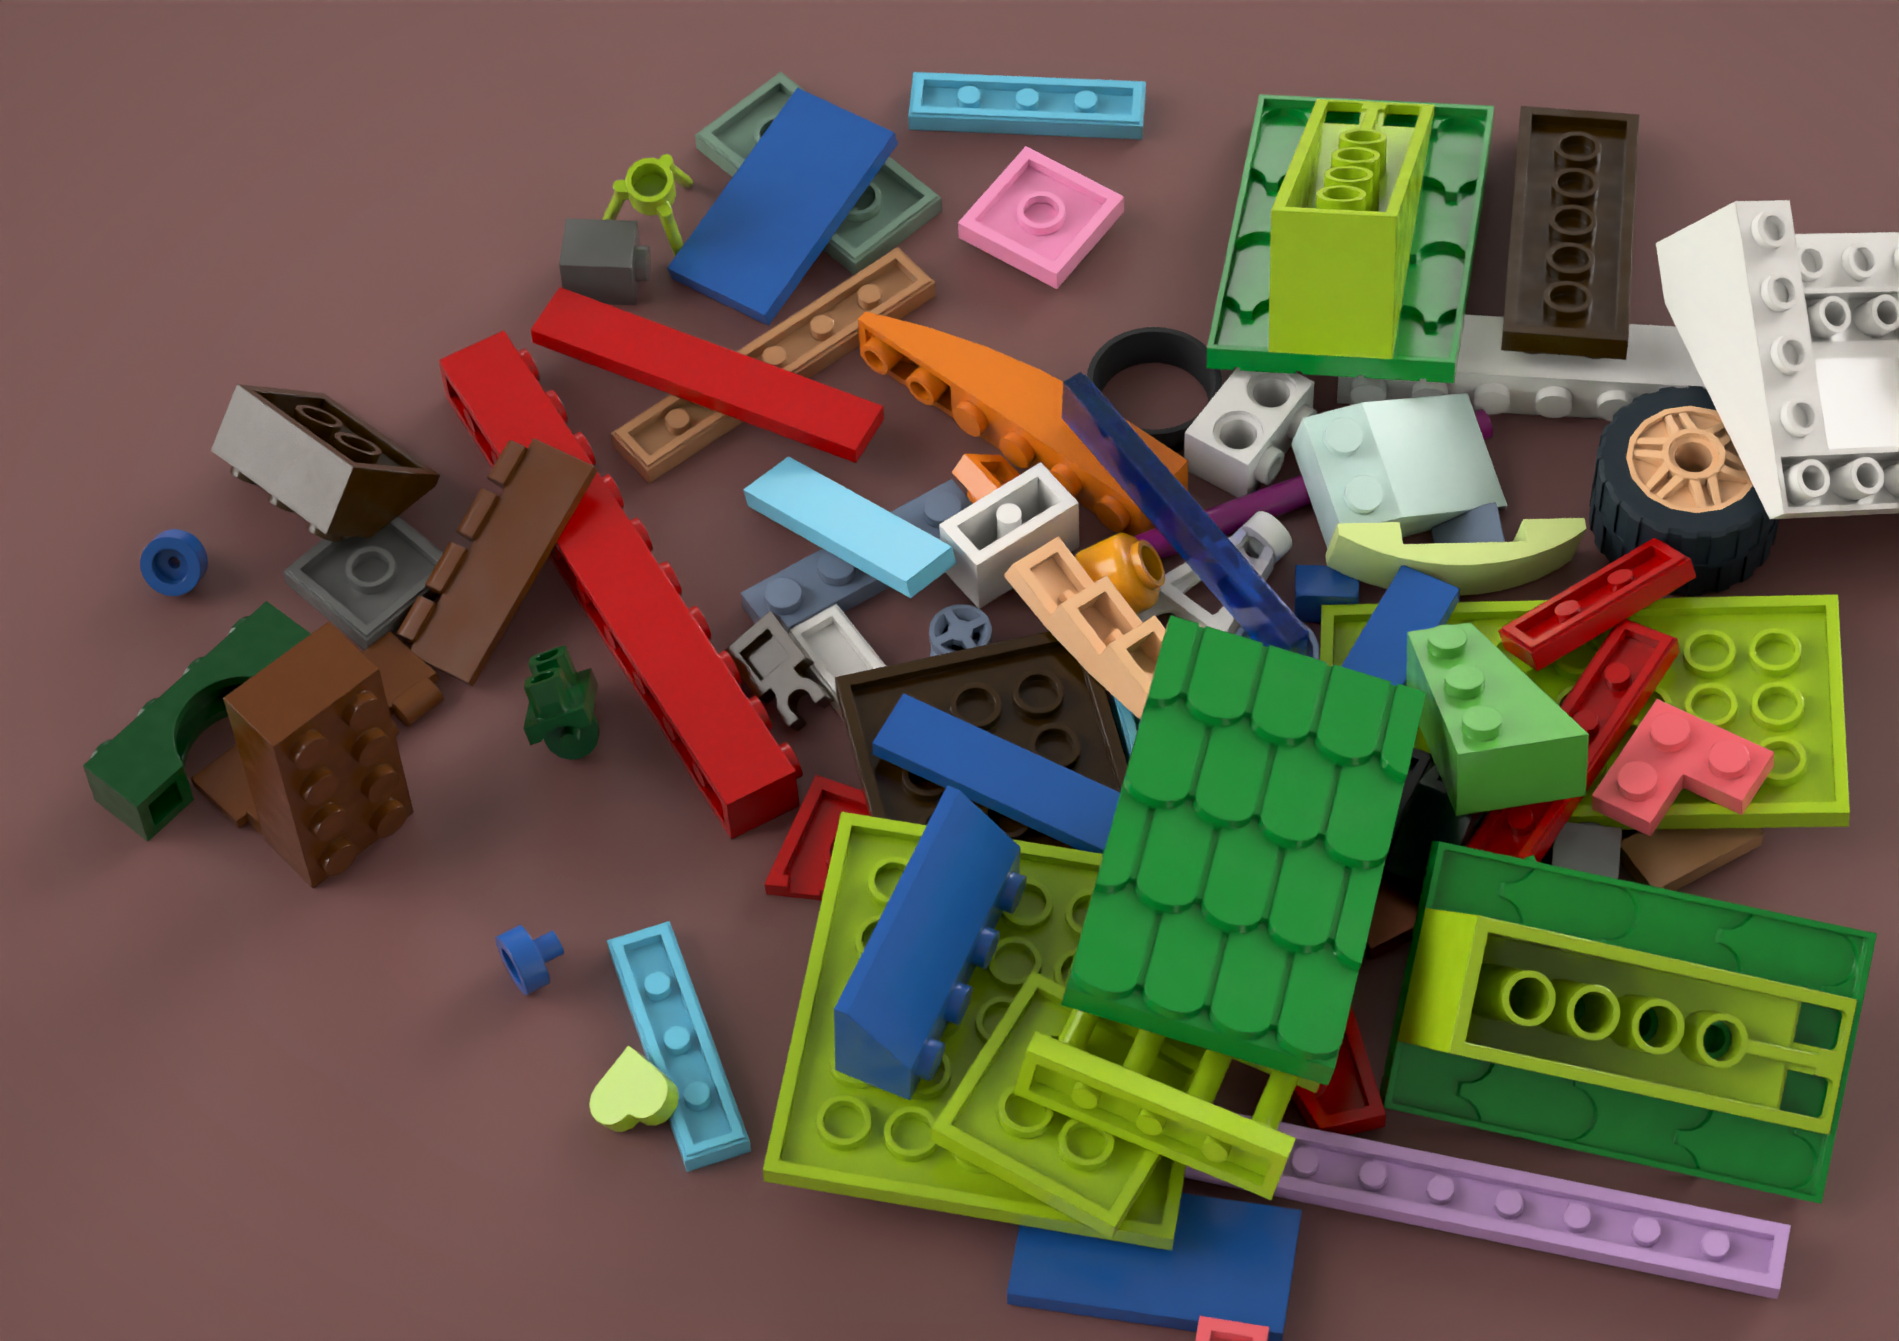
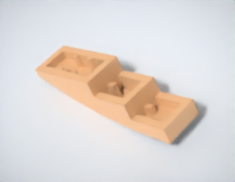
M1059 536L1012 564L1003 576L1038 619L1093 678L1131 713L1141 719L1166 630L1157 617L1154 615L1142 623L1110 579L1104 576L1094 583Z

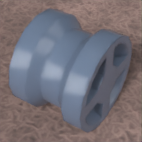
M956 604L942 609L935 614L930 622V657L955 652L956 650H952V645L959 646L962 649H969L992 644V625L989 617L983 611L971 605Z

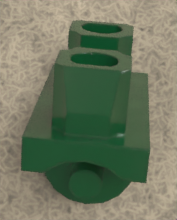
M566 645L530 657L528 666L532 676L525 680L523 687L529 700L523 727L529 744L533 745L542 742L544 739L549 750L560 758L573 760L585 757L596 747L600 733L598 719L593 713L598 683L592 668L576 672Z

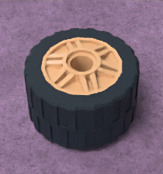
M1688 385L1685 388H1675L1672 386L1660 388L1659 391L1651 394L1645 393L1634 398L1633 402L1628 406H1622L1613 415L1611 423L1605 426L1600 436L1599 447L1597 448L1589 505L1590 530L1594 533V542L1599 552L1607 557L1609 564L1652 538L1661 540L1689 557L1696 574V578L1667 595L1684 594L1687 597L1728 590L1730 586L1738 582L1743 583L1750 578L1754 570L1765 563L1769 557L1771 546L1775 543L1779 519H1769L1707 389H1703L1702 386Z

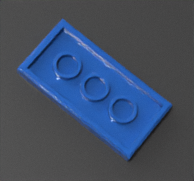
M797 88L667 267L671 279L769 326L898 145L895 132Z
M1182 1193L1172 1251L1019 1225L1007 1289V1304L1197 1332L1199 1317L1204 1316L1269 1327L1268 1341H1283L1302 1210Z

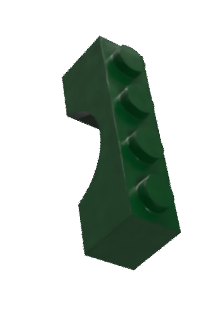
M267 601L250 616H245L238 620L230 629L227 637L207 655L192 661L178 681L159 698L149 700L129 725L113 739L104 741L94 750L90 760L83 765L94 800L147 842L151 840L194 800L185 772L186 759L196 739L208 727L228 717L223 698L311 633Z

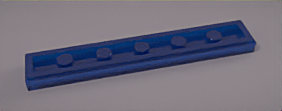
M1079 372L1063 382L1062 419L1253 640L1262 642V646L1269 647V645L1306 656L1309 638L1307 628L1087 375Z

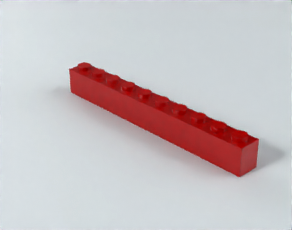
M504 330L438 360L445 396L491 468L494 467L509 440L517 442L528 449L533 438L593 466L596 465L594 453L584 434L580 431L572 434L566 425L568 422L567 414L556 392L552 389L545 392L539 384V371L529 351L526 348L517 351ZM597 472L549 554V558L732 840L799 806L797 779L803 776L801 765L790 745L786 742L778 745L769 732L772 730L771 721L761 701L756 696L748 699L739 685L742 684L741 677L732 657L725 650L717 653L709 641L712 639L711 631L700 609L695 605L687 608L681 599V585L673 568L667 561L658 564L652 555L653 545L641 520L637 517L629 520L623 511L624 501L614 479L609 474L601 477Z

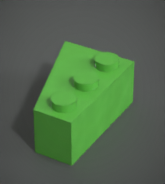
M1471 622L1456 625L1445 624L1430 629L1407 632L1406 686L1426 692L1419 726L1456 816L1586 796L1589 734Z

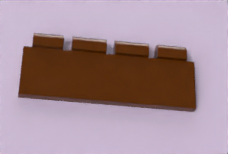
M533 438L528 449L517 442L509 440L487 477L492 483L503 488V492L499 497L497 494L481 488L456 530L459 535L473 542L467 550L456 543L449 542L425 583L428 589L441 596L440 600L436 604L418 595L396 633L402 639L413 644L410 651L418 655L429 666L473 687L598 470L593 465Z
M389 631L363 650L362 653L380 670L390 715L395 713L396 718L409 727L444 701V697L439 688L434 684L439 680L437 672L418 655L410 651L409 647ZM392 720L395 736H397L399 734V729L395 722ZM236 744L192 776L191 781L193 786L236 827L240 829L250 822V825L263 835Z

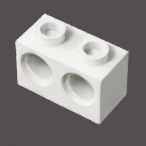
M1236 368L1185 432L1184 458L1188 460V472L1238 498L1255 492L1261 483L1265 485L1270 484L1281 469L1284 454L1291 447V442L1302 419L1317 414V410L1313 409L1314 381L1298 373L1240 371V368Z

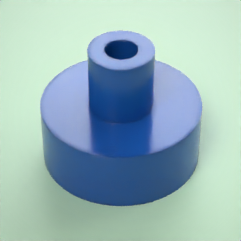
M170 529L159 533L144 548L140 558V568L145 581L152 589L167 596H180L191 591L204 577L208 567V557L203 544L191 533L179 529Z
M518 925L495 937L498 951L510 976L525 996L550 984V976L545 963L564 954L561 942L553 930L532 940L526 929L522 925Z

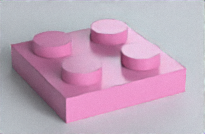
M1025 146L958 222V237L1047 285L1058 289L1123 214L1124 196Z

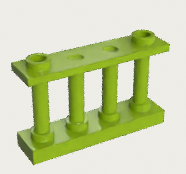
M1071 963V966H1070V969H1069V973H1068V976H1067V979H1066V982H1065V985H1064L1065 988H1066V985H1067V981H1068V977H1069L1070 970H1071V967H1072V963ZM1073 1009L1058 1040L1037 1031L1035 1032L1026 1050L1013 1094L1272 1200L1296 1140L1292 1136L1277 1131L1296 1085L1316 1093L1320 1083L1206 1049L1187 1093L1148 1078L1166 1039L1165 1036L1139 1029L1123 1066H1119L1084 1051L1099 1016ZM1232 1059L1270 1074L1251 1120L1213 1104Z

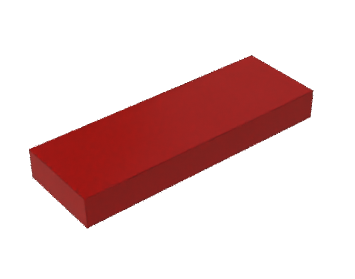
M1652 538L1503 626L1502 629L1498 630L1503 647L1538 672L1696 578L1692 561L1689 557L1663 541Z

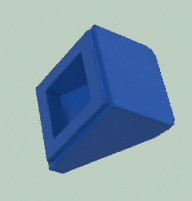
M1296 565L1294 619L1301 622H1321V605L1359 604V580L1346 576L1326 565Z

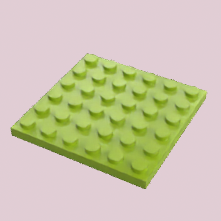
M841 812L764 1162L763 1182L1172 1251L1186 1165L1162 1156L1116 1234L1110 1239L930 1141L932 1126L1032 970L1064 987L1078 945L1103 854L1013 840L1021 847L1019 874L1027 877L1022 898L1013 914L1005 911L1002 912L995 927V930L1000 931V938L993 958L986 969L976 966L967 984L973 987V992L963 1019L958 1025L951 1022L947 1024L940 1039L941 1042L945 1043V1051L935 1076L930 1082L921 1078L911 1100H908L835 1070L834 1008L927 825ZM1166 1037L1165 1039L1166 1042L1202 1060L1206 1051L1205 1048Z

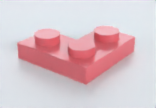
M1656 699L1592 794V810L1650 837L1683 788L1742 815L1774 767V752Z

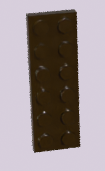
M1521 106L1501 350L1524 352L1527 354L1543 353L1582 356L1590 359L1626 360L1629 337L1640 114Z

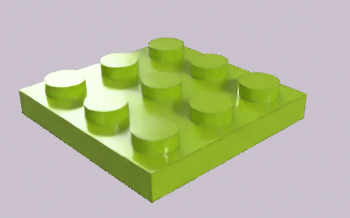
M1032 970L932 1126L930 1141L1112 1239L1163 1155L1013 1094L1026 1050L1035 1032L1037 1031L1058 1040L1073 1010L1061 1005L1065 987ZM1099 1017L1084 1051L1123 1066L1139 1028ZM1164 1041L1148 1078L1187 1093L1201 1060Z

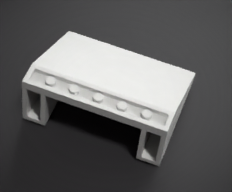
M1790 200L1735 201L1657 242L1656 248L1665 305L1769 519L1899 513V232L1795 234Z

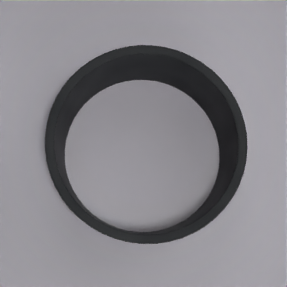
M1165 327L1137 328L1115 336L1096 352L1089 364L1086 377L1088 395L1097 401L1100 400L1101 393L1106 384L1116 374L1129 367L1143 363H1165L1189 372L1203 386L1208 402H1210L1222 385L1221 370L1206 369L1207 347L1187 333ZM1198 415L1188 422L1171 428L1140 429L1174 452L1184 449L1185 432Z

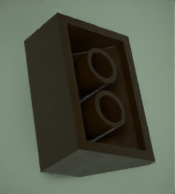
M237 384L211 449L212 452L232 465L230 470L232 475L247 483L259 485L270 493L268 500L273 505L285 511L297 513L308 521L307 529L311 533L334 542L342 541L343 536L371 538L436 487L440 477L437 472L325 393Z

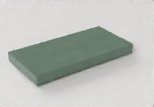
M779 72L695 134L696 148L733 177L797 88H802L785 74ZM888 157L823 251L855 275L886 255L942 212V198L892 158Z

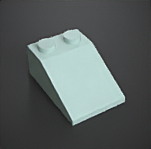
M1467 393L1361 402L1312 415L1302 419L1291 442L1327 549L1335 528L1339 523L1400 522L1402 538L1429 531L1434 526L1484 504L1496 502L1498 512L1507 508L1504 494Z

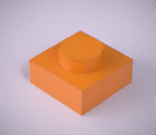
M964 454L952 471V474L968 489L967 497L972 503L977 502L1020 475L1002 455Z

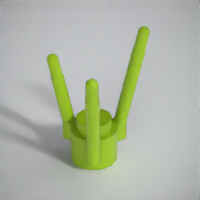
M669 154L662 155L660 159L653 157L642 158L632 164L627 171L625 179L616 180L613 183L614 194L602 220H616L625 201L629 200L632 207L639 213L648 216L658 215L670 247L673 250L674 256H676L683 246V241L671 207L676 197L674 181L684 188H690L693 185V180L674 165L673 158Z

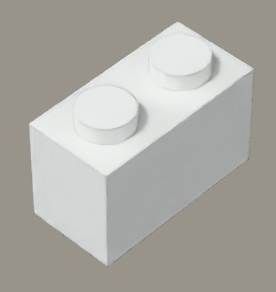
M1041 462L939 524L940 540L952 546L956 559V564L945 573L978 609L982 608L1013 588L1003 575L1015 562L1058 536L1070 552L1079 547V502Z

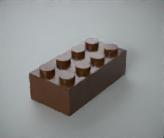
M330 621L223 698L264 839L312 888L329 876H335L345 871L359 853L379 838L394 834L401 828L406 818L414 813L380 670Z

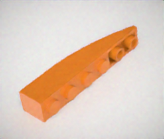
M867 311L858 318L860 354L872 370L882 375H890L906 386L918 401L928 406L933 404L952 417L964 432L974 437L980 436L1000 449L1006 459L1019 468L1030 469L1041 462L1081 505L1095 513L1101 523L1114 532L1122 531L1125 534L1135 536L1157 528L1188 498V460L1093 397L1036 367L984 345L930 327Z

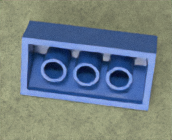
M947 785L834 1008L835 1070L908 1100H911L921 1078L930 1082L935 1076L945 1051V1043L941 1042L940 1039L947 1024L951 1022L958 1025L963 1019L973 992V987L967 984L976 966L986 969L991 962L1000 938V931L995 930V927L1003 911L1010 914L1015 912L1027 882V877L1019 874L1021 847L956 788Z

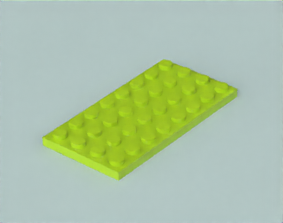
M1838 594L1661 598L1627 618L1630 621L1678 638L1679 654L1567 822H1594L1602 826L1634 830L1592 810V794L1656 699H1659L1773 751L1774 767L1742 815L1683 788L1656 829L1849 827L1850 806ZM1547 600L1458 602L1446 624L1456 625L1471 622L1559 706H1561L1613 629V627L1537 672L1504 649L1498 630ZM1378 604L1321 605L1320 660L1327 662V665L1332 667L1333 664L1341 666ZM1418 726L1414 748L1430 753L1421 728ZM1489 811L1476 824L1475 832L1480 826V824L1483 822Z

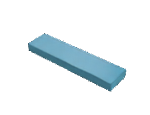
M913 72L908 114L909 130L1142 140L1146 82Z
M789 456L743 489L747 505L750 508L909 598H912L956 564L953 548L949 544Z
M670 921L607 940L608 951L646 1059L669 1077L678 1089V1105L668 1121L686 1171L689 1172L751 1152L748 1134Z

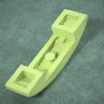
M1585 518L1523 519L1513 542L1403 544L1400 522L1339 523L1335 528L1325 556L1328 567L1351 578L1388 589L1401 565H1405L1460 588V596L1476 595L1517 587L1559 569L1572 560L1587 528Z

